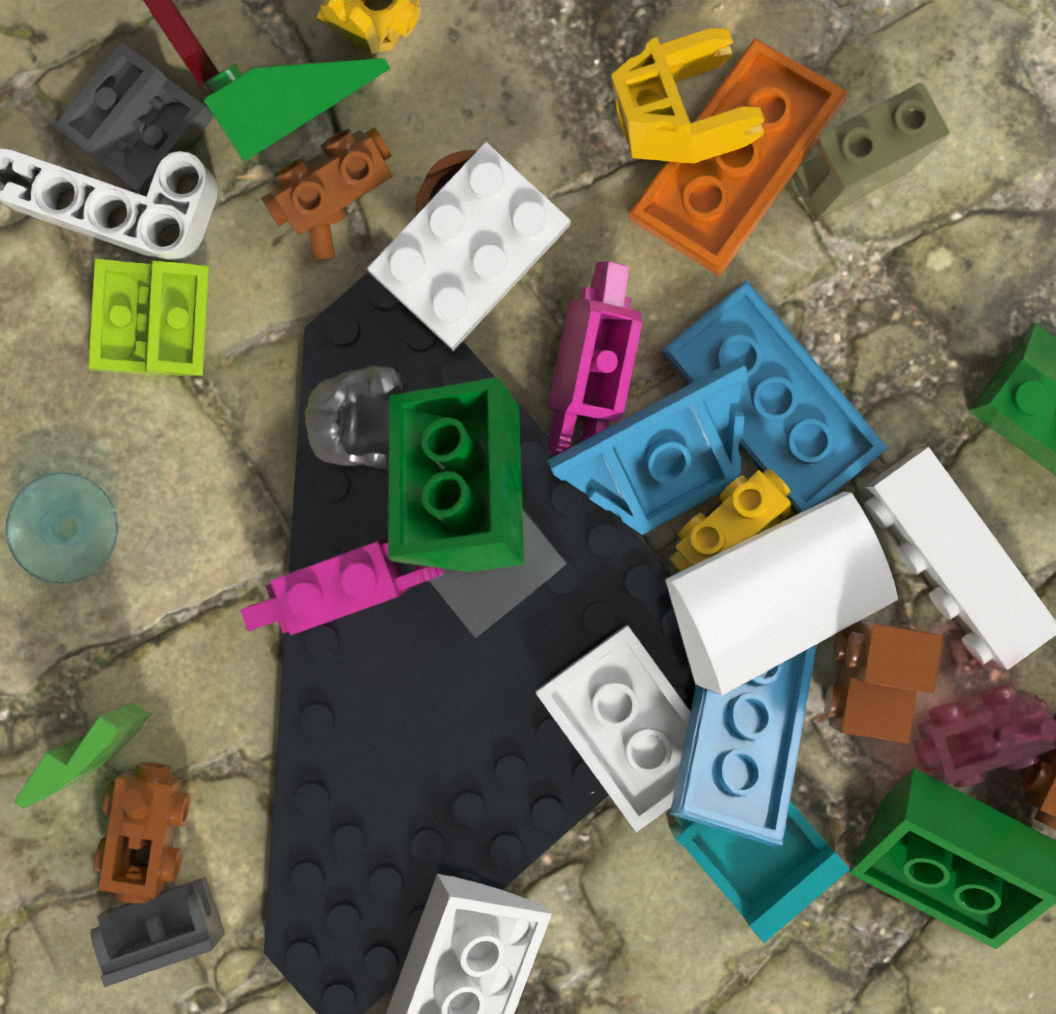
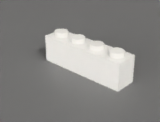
M929 447L911 451L860 488L868 498V501L864 503V507L869 516L881 529L885 530L889 527L901 544L896 548L901 560L914 574L922 573L934 589L929 593L932 602L947 619L955 618L967 634L962 638V642L976 661L982 665L988 663L991 666L1009 670L1056 635V621Z

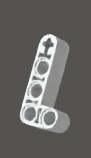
M0 149V202L13 210L158 261L187 263L198 252L217 200L218 185L211 172L193 154L178 151L170 153L163 158L156 169L146 197L13 150ZM190 173L199 175L198 184L195 189L186 194L177 193L178 182L183 176ZM25 178L32 183L31 191L18 184L10 183V179ZM74 188L75 194L72 203L65 209L58 210L57 199L60 194L67 189ZM126 206L127 216L124 222L118 227L109 228L108 217L110 213L117 207ZM171 224H179L180 233L177 240L169 246H160L159 234L162 229Z

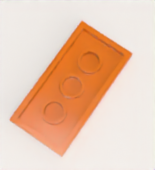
M754 38L695 122L742 106L760 107L764 116V122L761 123L764 135L746 147L694 164L666 161L629 212L630 221L720 277L807 156L817 139L844 104L847 98V91Z

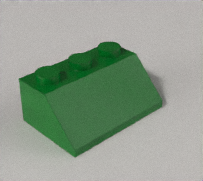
M1033 323L968 411L1055 476L1056 337L1039 324Z
M499 377L389 395L388 558L390 560L465 572L524 565L519 405Z
M913 767L885 795L850 864L849 874L997 949L1056 904V840Z

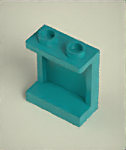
M791 801L789 802L783 843L780 846L766 845L673 815V818L676 822L669 827L676 841L682 847H685L741 913L748 926L763 943L768 941L850 870Z

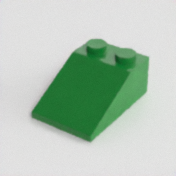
M359 58L253 66L243 72L234 63L207 80V84L212 91L205 95L203 100L245 162L391 68L385 58Z

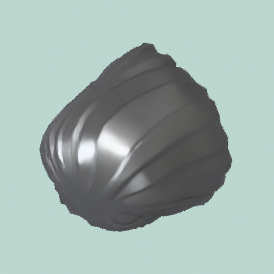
M368 366L344 372L335 378L326 379L319 383L312 390L305 411V425L314 454L324 462L344 466L363 464L389 471V395L403 393L400 374L392 367Z

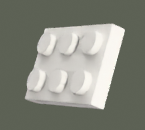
M485 142L367 269L375 279L454 351L569 228L571 220Z
M626 624L535 690V693L633 829L638 832L671 808L690 711Z

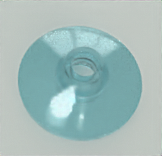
M51 473L28 483L14 498L6 518L7 543L16 562L30 575L50 583H72L90 577L109 560L118 539V517L108 494L92 480L72 473ZM68 518L73 519L77 525L76 534L70 539L66 538L61 531L62 523Z

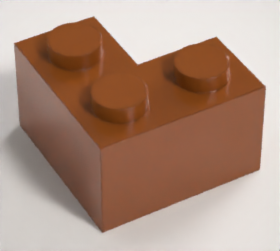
M860 620L836 633L833 644V660L839 662L836 684H829L824 703L825 716L831 717L829 726L845 734L909 744L917 691L932 694L935 692L943 635Z

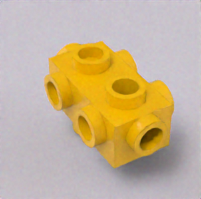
M769 468L763 473L758 470L748 480L743 475L739 476L720 494L719 500L722 504L707 518L702 513L696 515L680 530L677 536L682 541L675 546L677 552L669 558L670 562L681 572L779 524L790 514L791 502L786 498L791 493L790 489Z

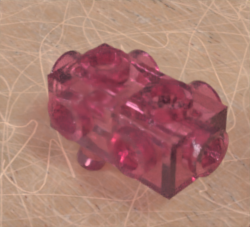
M1004 684L981 692L983 702L964 709L959 701L936 706L928 711L931 720L917 724L922 737L913 742L917 759L926 773L933 771L935 777L947 784L953 783L954 787H966L980 783L987 778L985 772L1005 766L1006 769H1020L1031 766L1040 760L1038 754L1056 748L1054 741H1056V721L1047 703L1042 698H1038V695L1022 689L1016 691L1014 684ZM957 733L960 743L955 750L949 751L945 737Z

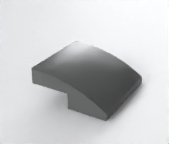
M120 42L53 127L138 194L147 197L161 160L170 153L178 151L187 152L214 118V115L204 104L169 80L155 65L123 42Z
M524 508V565L473 572L443 569L445 574L429 580L475 638L567 564L566 560Z

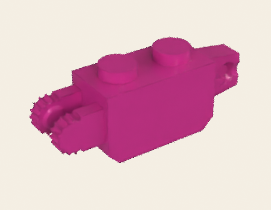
M609 261L596 263L590 288L582 287L579 299L569 300L547 409L554 410L548 442V449L551 455L557 456L570 449L577 415L586 417L581 442L607 429L609 421L618 422L624 413L643 323L641 312L631 310L632 298L625 297L629 266Z
M388 537L271 580L270 584L265 585L270 598L250 605L240 611L248 631L278 621L283 634L289 632L290 635L396 598L409 590V587L426 582L445 573L443 568L420 565L415 567L413 571L403 574L399 562H394L388 558Z

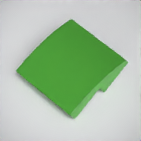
M132 702L100 715L86 736L46 752L14 800V803L22 808H26L96 771L127 745L151 714Z

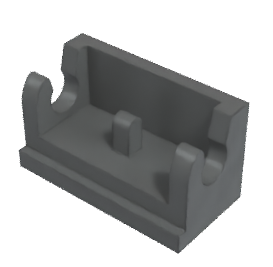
M206 877L163 891L154 899L150 898L146 903H128L102 912L97 916L99 927L91 929L92 945L102 972L101 979L104 987L212 951L225 935Z

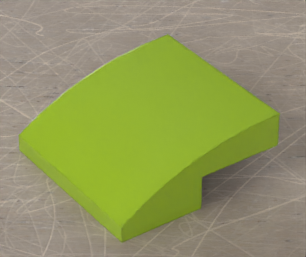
M95 258L89 371L203 376L209 266L152 260V264Z

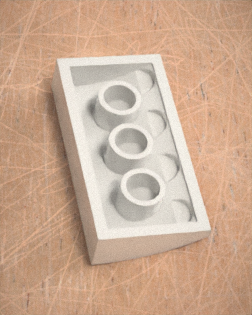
M845 491L665 579L695 684L721 695L899 600L888 562L878 538L853 494Z
M437 874L386 1014H514L550 921L551 911L547 907L491 886Z

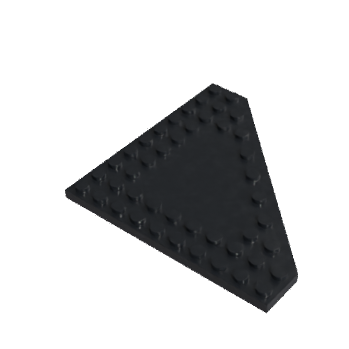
M369 271L304 329L289 573L388 537L389 471L363 464L344 466L324 462L314 454L310 446L305 425V411L311 392L319 383L326 379L335 378L344 372L368 366H388L394 368L400 374L403 393L495 378L464 341L453 351L375 279ZM519 403L522 506L566 560L567 564L477 638L471 634L429 580L409 587V590L396 598L290 635L289 632L284 635L264 954L316 1014H364L397 984L437 874L461 878L503 890L609 796L537 696L535 690L627 624L691 712L696 684L665 580L671 577V575L619 516L610 510L603 509L590 500L584 492L566 480L562 481L553 474L546 462L555 457L549 453V437ZM399 562L403 574L413 571L417 567L415 564Z

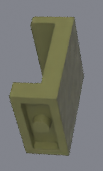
M918 83L822 133L817 139V144L822 154L800 165L792 175V178L815 221H818L911 172L950 132L925 85Z

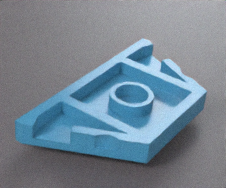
M736 359L546 462L556 477L562 481L566 480L584 492L590 500L603 509L612 511L624 523L643 535L723 492L730 483L740 476L741 457L738 453V445L743 437L744 415L740 412L742 383H747L748 371L745 365Z

